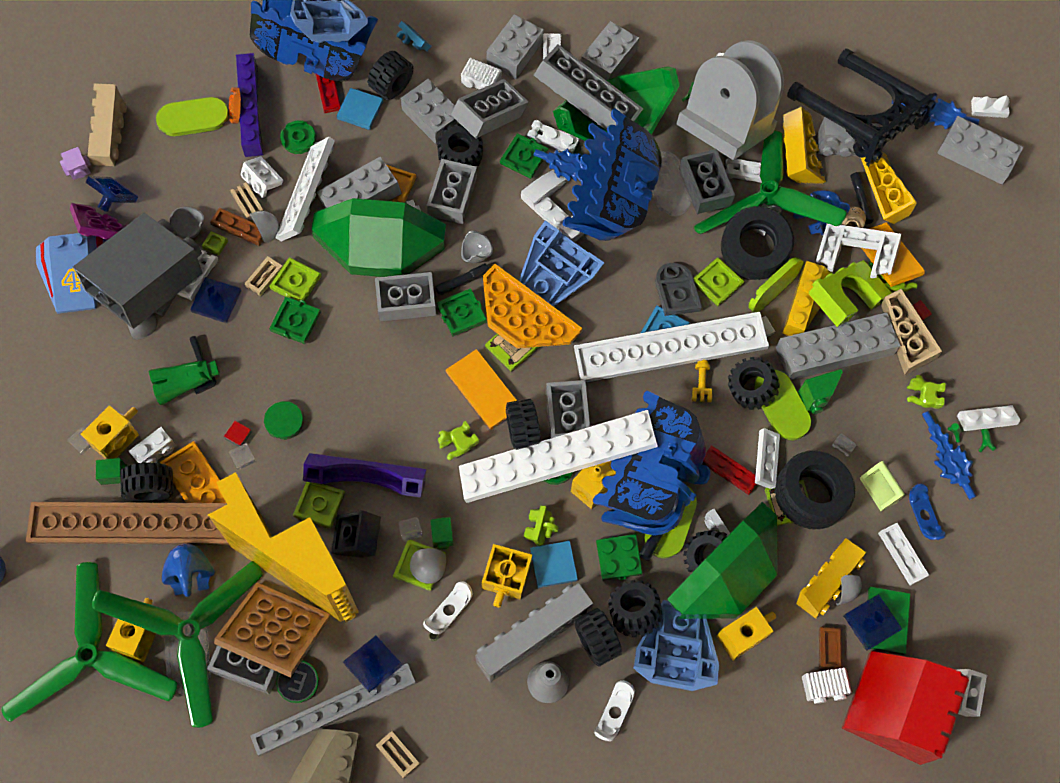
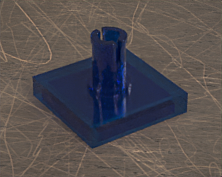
M88 176L85 182L103 195L97 207L106 212L109 211L112 202L136 203L138 198L137 195L112 177Z
M205 277L190 310L192 313L227 323L241 293V289Z
M879 594L844 615V618L866 651L902 630Z
M376 635L343 661L348 670L369 693L402 667L401 662Z

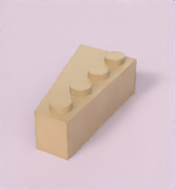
M94 84L93 90L97 94L96 99L92 98L95 117L91 116L90 123L93 133L89 134L88 157L92 165L115 166V161L119 157L118 144L121 143L120 131L124 127L123 114L126 113V103L123 102L116 84Z
M902 289L886 296L881 307L883 313L888 314L899 341L900 347L896 352L905 376L936 360L942 350Z

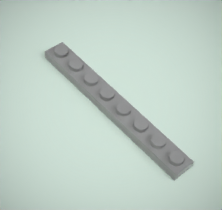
M408 663L261 730L250 736L257 755L262 756L416 684Z

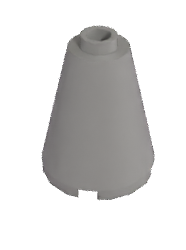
M540 662L529 672L527 679L528 690L539 702H557L567 692L569 686L567 672L556 662Z

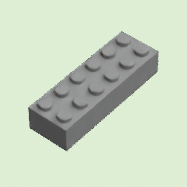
M559 44L543 59L534 74L542 83L546 84L555 93L562 96L605 130H607L609 125H616V121L611 117V111L614 108L632 121H635L643 110L642 107Z
M883 313L849 321L839 327L833 325L780 338L776 350L785 374L790 380L894 355L899 349L900 344L888 314Z
M579 583L575 586L572 584L567 586L562 591L563 594L558 598L553 596L546 601V606L541 610L539 608L534 609L528 614V619L517 621L511 626V631L500 633L494 638L495 642L491 645L485 644L477 650L478 654L475 655L476 663L490 683L574 624L575 619L591 611L593 602Z

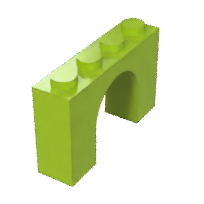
M864 260L858 263L853 262L847 268L842 267L835 274L832 272L824 279H817L812 284L813 288L808 292L836 327L848 322L859 311L845 295L842 286L855 291L871 310L880 306L884 298L892 294L878 276L870 278L872 269Z

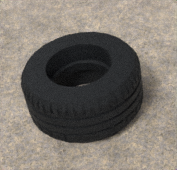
M764 206L745 208L737 212L726 225L721 239V253L727 266L737 275H741V277L746 279L749 278L750 280L770 278L789 260L794 247V235L787 219L781 216L782 214L778 213V211L768 207L765 208ZM748 230L765 231L774 243L773 252L765 257H754L748 254L740 244L741 235Z
M805 451L792 457L781 470L776 480L775 498L780 510L794 524H798V526L803 528L820 530L833 526L847 513L853 504L856 488L851 472L838 458L822 451ZM812 477L821 481L829 491L830 502L816 503L808 499L800 489L799 479Z

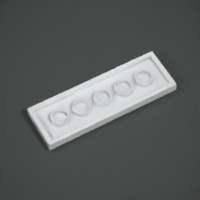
M327 137L311 146L275 237L276 239L284 241L302 232L304 219L310 212L309 206L316 197V188L322 181L321 175L327 168L328 157L334 150L333 144L335 140L331 137Z

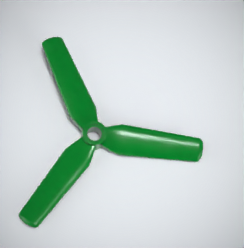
M774 130V133L764 139L760 168V179L762 182L760 191L695 224L694 230L698 234H703L730 221L740 210L753 206L758 207L762 204L768 206L777 205L783 210L834 226H840L843 223L847 212L795 189L780 187L783 179V134L780 131Z
M251 561L195 607L189 618L182 620L167 609L103 590H98L94 595L92 608L159 635H175L179 639L177 659L191 725L195 728H201L210 725L213 722L205 650L198 638L200 629L213 624L262 577L263 573L260 566ZM186 624L191 627V633L188 636L183 633V627Z
M83 562L79 563L76 567L74 634L79 647L75 655L61 661L2 706V714L7 721H13L74 681L86 667L95 668L107 679L160 699L170 701L174 697L177 690L176 681L119 653L98 649L103 632L101 612L92 608L94 595L100 590L97 563ZM89 651H93L92 658L85 660L86 654Z

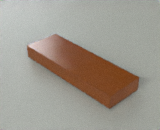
M220 207L210 221L212 226L260 246L263 241L254 222Z

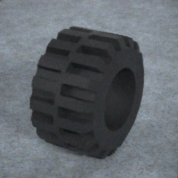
M389 51L381 56L373 65L367 80L368 86L385 100L394 99L409 84L413 75V64L397 51Z
M455 124L454 127L449 126L447 131L443 130L441 132L442 135H439L437 142L438 159L440 162L441 159L475 167L480 165L483 157L481 136L475 138L463 126H458V124ZM456 146H465L468 148L467 151L461 153L455 152L451 149H453Z
M750 357V360L742 359L743 362L741 364L737 362L735 364L736 368L730 370L732 375L728 376V387L736 402L744 408L748 406L749 410H754V407H757L759 410L762 409L761 406L763 405L765 407L769 406V401L774 402V395L778 396L780 384L773 366H770L768 361H763L759 357L757 360L754 357ZM750 378H764L763 384L758 389L751 391L744 389L745 383Z
M531 398L507 402L506 418L513 448L518 450L539 444L541 442L539 421L534 402Z
M153 462L137 463L123 468L120 472L121 497L125 500L137 503H152L165 500L173 495V470L167 465Z
M710 530L698 532L696 536H692L689 539L691 542L685 545L688 548L687 551L683 553V556H687L684 564L689 565L686 568L688 572H694L704 561L703 552L708 544H712L717 548L727 538V533Z
M632 580L628 584L626 582L622 583L621 587L617 586L615 592L610 594L611 599L608 600V607L613 625L617 628L618 632H623V635L627 637L630 634L636 638L637 635L643 637L647 632L649 634L652 633L653 628H658V622L662 621L663 612L659 594L654 587L651 588V584H644L640 580L637 583L635 580ZM633 606H644L636 612L627 611Z
M599 608L575 619L577 634L593 663L601 666L622 655V648L617 634L607 616Z

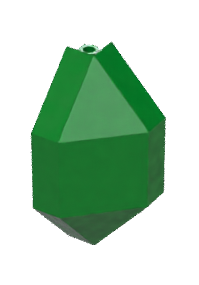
M669 66L619 75L606 80L643 108L634 122L646 129L650 134L655 130L680 86L676 68ZM567 100L553 110L557 128L583 141L594 139L588 130L591 123L607 132V130L599 126L587 115H584Z
M351 198L315 212L313 215L311 227L313 238L352 275L375 277L407 275L445 250L446 224L404 202Z
M761 502L672 593L667 600L673 608L682 614L678 619H734L753 602L778 575L777 515L766 504Z

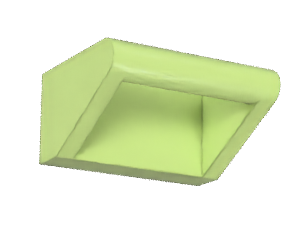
M881 461L860 477V480L880 511L896 504L905 496V493L884 461Z

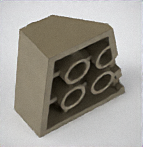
M319 729L289 783H352L361 738L360 734L342 730Z

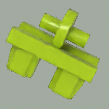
M546 506L530 510L529 520L536 522L535 528L527 527L524 532V537L527 540L533 541L537 546H543L546 537L551 538L552 532L559 531V527L554 524L555 518L551 517L552 513L547 510Z

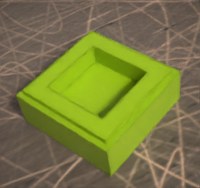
M211 231L202 244V248L219 256L226 246L228 239Z

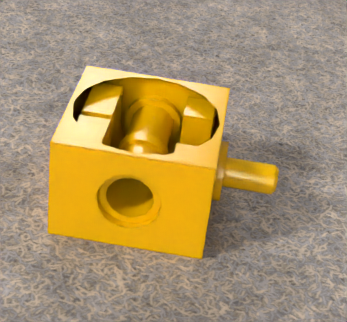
M109 405L80 435L105 459L117 458L139 436L130 422L138 413V410L135 407H131L122 415Z
M611 461L582 469L572 481L570 492L591 509L596 505L593 503L595 495L599 493L605 494L608 491L602 484L603 478L615 476L616 474L610 466Z
M493 544L482 579V589L496 593L493 603L494 607H501L504 596L521 600L532 562L531 554Z
M145 598L144 603L152 605L153 600ZM117 619L106 646L123 656L144 662L157 633Z
M755 607L719 632L716 637L732 661L764 641L774 632L768 623L776 619V614L771 611L763 616L759 609Z

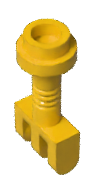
M701 360L695 364V369L699 370L698 388L692 389V402H696L697 394H699V402H704V395H707V402L711 403L712 389L706 388V371L710 370V364H708L707 360Z

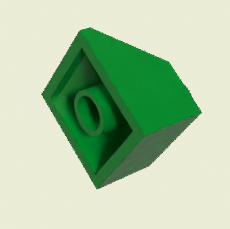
M842 369L804 381L798 394L808 413L817 414L824 410L841 378Z

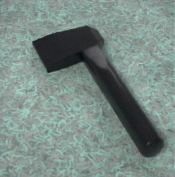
M190 337L189 340L197 361H205L197 337ZM213 376L212 380L194 388L196 395L214 387L217 383L215 377Z

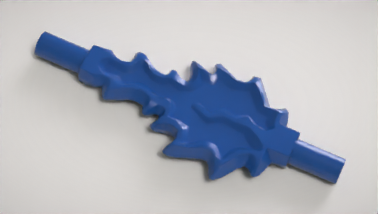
M940 98L937 99L938 103H936L929 115L931 116L929 122H935L934 126L942 125L944 129L952 126L957 116L976 125L979 123V119L966 116V114L962 113L961 108L957 109L953 101L947 103Z
M569 148L562 152L558 150L554 153L549 152V154L535 149L533 156L546 160L549 163V168L555 170L558 178L564 176L568 181L572 178L577 182L576 172L580 169L586 170L579 159L582 155L570 153Z
M929 411L923 413L922 416L929 427L928 431L932 435L930 439L938 445L936 449L940 451V453H936L939 461H934L942 470L940 477L951 479V484L958 483L964 489L969 500L977 497L969 484L971 483L969 478L973 476L969 471L973 461L967 459V451L961 452L960 445L953 449V444L949 443V434L942 433V428L939 424L935 423Z

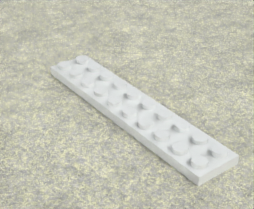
M760 312L574 345L580 381L590 382L689 364L701 360L768 349L769 345Z
M645 410L544 440L539 444L526 448L514 449L460 465L459 470L464 500L466 503L656 448L658 445L649 412Z

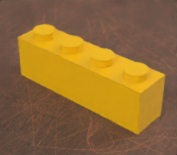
M799 107L783 115L787 176L797 183H825V176H821L820 169L823 168L822 163L818 161L816 155L819 149L818 144L813 139L815 130L812 116L804 108Z
M883 153L881 159L869 167L866 166L865 157L861 158L883 219L895 224L910 216L917 202L891 168L887 155Z
M806 261L799 277L782 334L792 336L804 333L819 311L820 306L808 292L813 288L812 284L817 279H824L830 274L825 266Z
M845 538L830 556V561H826L817 573L818 576L814 575L807 587L800 591L796 604L815 619L820 614L824 616L830 608L828 603L832 599L836 600L842 592L840 589L842 587L841 578L844 575H852L855 569H861L866 562L863 559L866 552Z

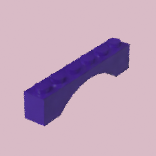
M254 53L237 54L241 146L245 157L262 156L263 145L257 96V63Z
M312 453L308 454L303 466L304 482L318 484L339 481L367 482L387 487L401 495L420 498L425 487L426 469Z

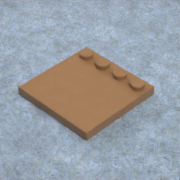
M256 583L215 637L214 644L291 677L329 621L330 614L260 583Z

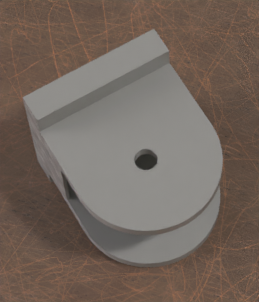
M746 40L729 47L723 56H716L704 62L697 71L687 108L679 113L677 125L732 160H735L774 133L777 124L774 116L784 89L783 70L776 56L766 46L755 41Z

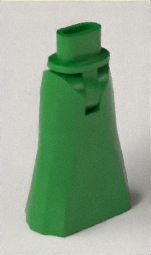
M216 360L208 363L207 361H196L178 366L149 370L154 395L159 405H163L181 394L212 380L213 376L220 375Z

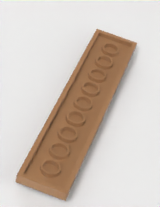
M31 502L26 542L49 544L229 545L208 517V514L227 505V503Z

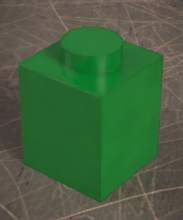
M121 458L96 460V480L101 485L121 483L120 472L123 468L127 467V464Z
M451 518L430 519L433 548L437 547L439 550L450 548L449 546H453Z

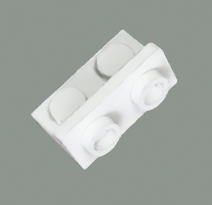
M262 156L243 163L242 178L261 198L266 197L267 190L282 185L283 179Z
M160 427L130 449L129 452L138 463H157V460L161 457L169 455L176 447V444Z

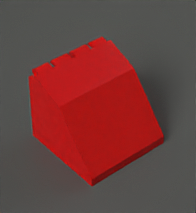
M871 651L867 657L842 729L919 765L941 759L949 742V738L941 734L945 732L951 735L957 719L948 713L958 715L963 697L955 693L957 691L965 695L969 677L963 675L960 671L927 660Z

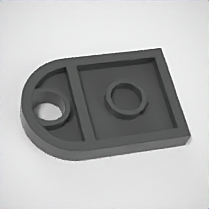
M667 263L661 266L657 271L655 284L664 316L700 312L702 306L691 272L685 266L678 263ZM673 270L676 275H670L667 271Z

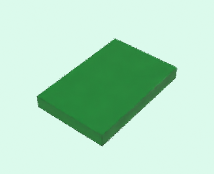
M876 587L868 588L863 648L902 655L906 654L910 605L909 593Z

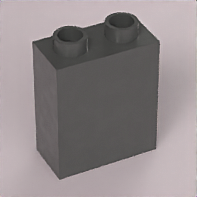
M143 213L73 266V269L85 292L134 329L203 274L198 261V257L202 252L196 242L190 237H185L183 240L178 238L175 229L167 220L161 219L157 222L146 213Z

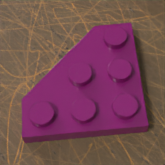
M71 203L70 211L78 233L83 236L91 237L93 235L108 240L124 228L122 224L118 223L117 219L107 214L102 216L91 206Z

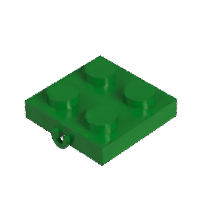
M517 133L501 157L500 164L532 179L544 160L533 156L535 149L548 153V148L537 143L534 138L528 139Z
M471 288L437 302V307L442 315L441 318L446 323L452 337L487 322L481 309L482 305L479 300H476Z
M285 296L269 329L271 332L284 338L286 337L289 340L292 339L305 344L321 311L318 308L307 305V302L303 300L299 302Z
M636 534L618 535V537L612 536V538L596 540L602 581L612 579L621 581L626 580V577L642 575Z

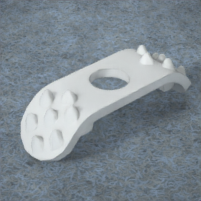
M464 581L456 583L453 591L436 611L423 622V626L433 634L444 632L470 602L473 595L470 585ZM447 605L455 607V612L450 616L445 615L443 612Z
M620 680L615 684L609 702L594 732L598 738L605 741H613L616 738L635 694V689L631 683ZM612 707L621 709V716L619 718L613 719L610 717L609 711Z

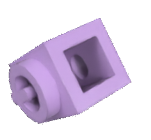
M78 147L61 153L63 160L60 161V164L66 176L71 175L73 180L90 174L88 166L91 164L86 155L83 156Z

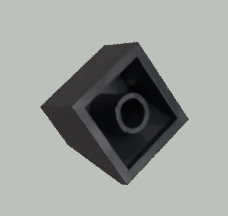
M363 510L337 515L331 554L360 558L375 556L381 517Z

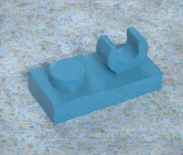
M403 21L399 23L398 26L402 31L397 33V37L401 39L405 35V39L402 41L404 44L407 45L413 40L412 45L418 50L429 51L432 46L407 23Z

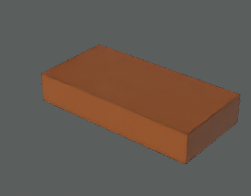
M820 627L819 669L832 670L842 668L841 628Z

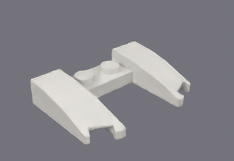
M551 170L521 191V199L542 219L560 230L570 240L576 242L584 233L563 226V220L568 215L549 198L568 180L564 176L558 178L555 170Z
M827 224L816 262L828 266L827 270L833 272L842 245L877 250L870 278H876L877 275L884 273L890 275L900 248L901 234Z

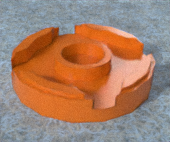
M232 87L230 92H233V95L230 94L229 114L233 119H230V123L238 124L240 118L239 87Z

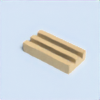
M247 182L243 183L244 186L241 187L239 185L236 190L231 189L230 192L246 219L250 221L251 218L237 194H241L252 213L256 211L245 195V190L258 211H263V208Z
M267 256L244 284L248 289L250 288L251 291L261 296L283 266ZM271 263L272 265L268 268V270L262 274V272ZM262 274L261 278L257 281V283L255 285H252L257 280V278Z
M393 731L376 744L377 748L403 779L420 764ZM391 737L413 762L412 765H409L390 743L389 739ZM386 744L406 767L404 772L382 745Z

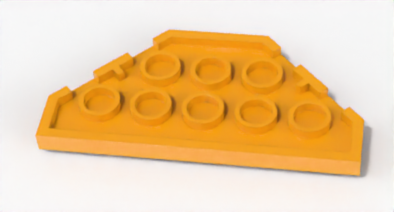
M494 264L483 275L487 325L514 347L530 348L570 345L582 332V327L498 265Z

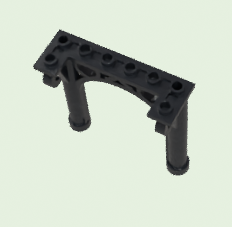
M848 48L842 51L837 63L884 88L893 100V105L888 110L874 115L850 113L805 88L804 85L797 81L791 85L787 93L789 99L797 100L846 129V132L856 141L853 144L854 153L860 158L865 157L864 161L867 162L866 166L868 167L881 159L883 154L881 151L886 143L893 140L899 133H903L908 126L915 125V129L918 130L923 125L926 126L931 118L929 115L936 105L935 100L937 97L936 93H929L927 95L858 57ZM877 123L882 125V127H876L873 124Z

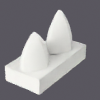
M1007 95L999 99L989 98L988 96L983 98L973 97L971 100L972 116L1007 118L1010 100Z

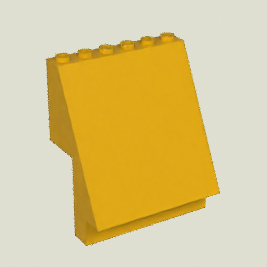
M236 472L216 482L227 505L208 514V517L234 550L250 561L257 563L262 569L329 613L338 621L342 622L345 620V622H348L356 617V614L359 612L310 517L272 537L257 506Z

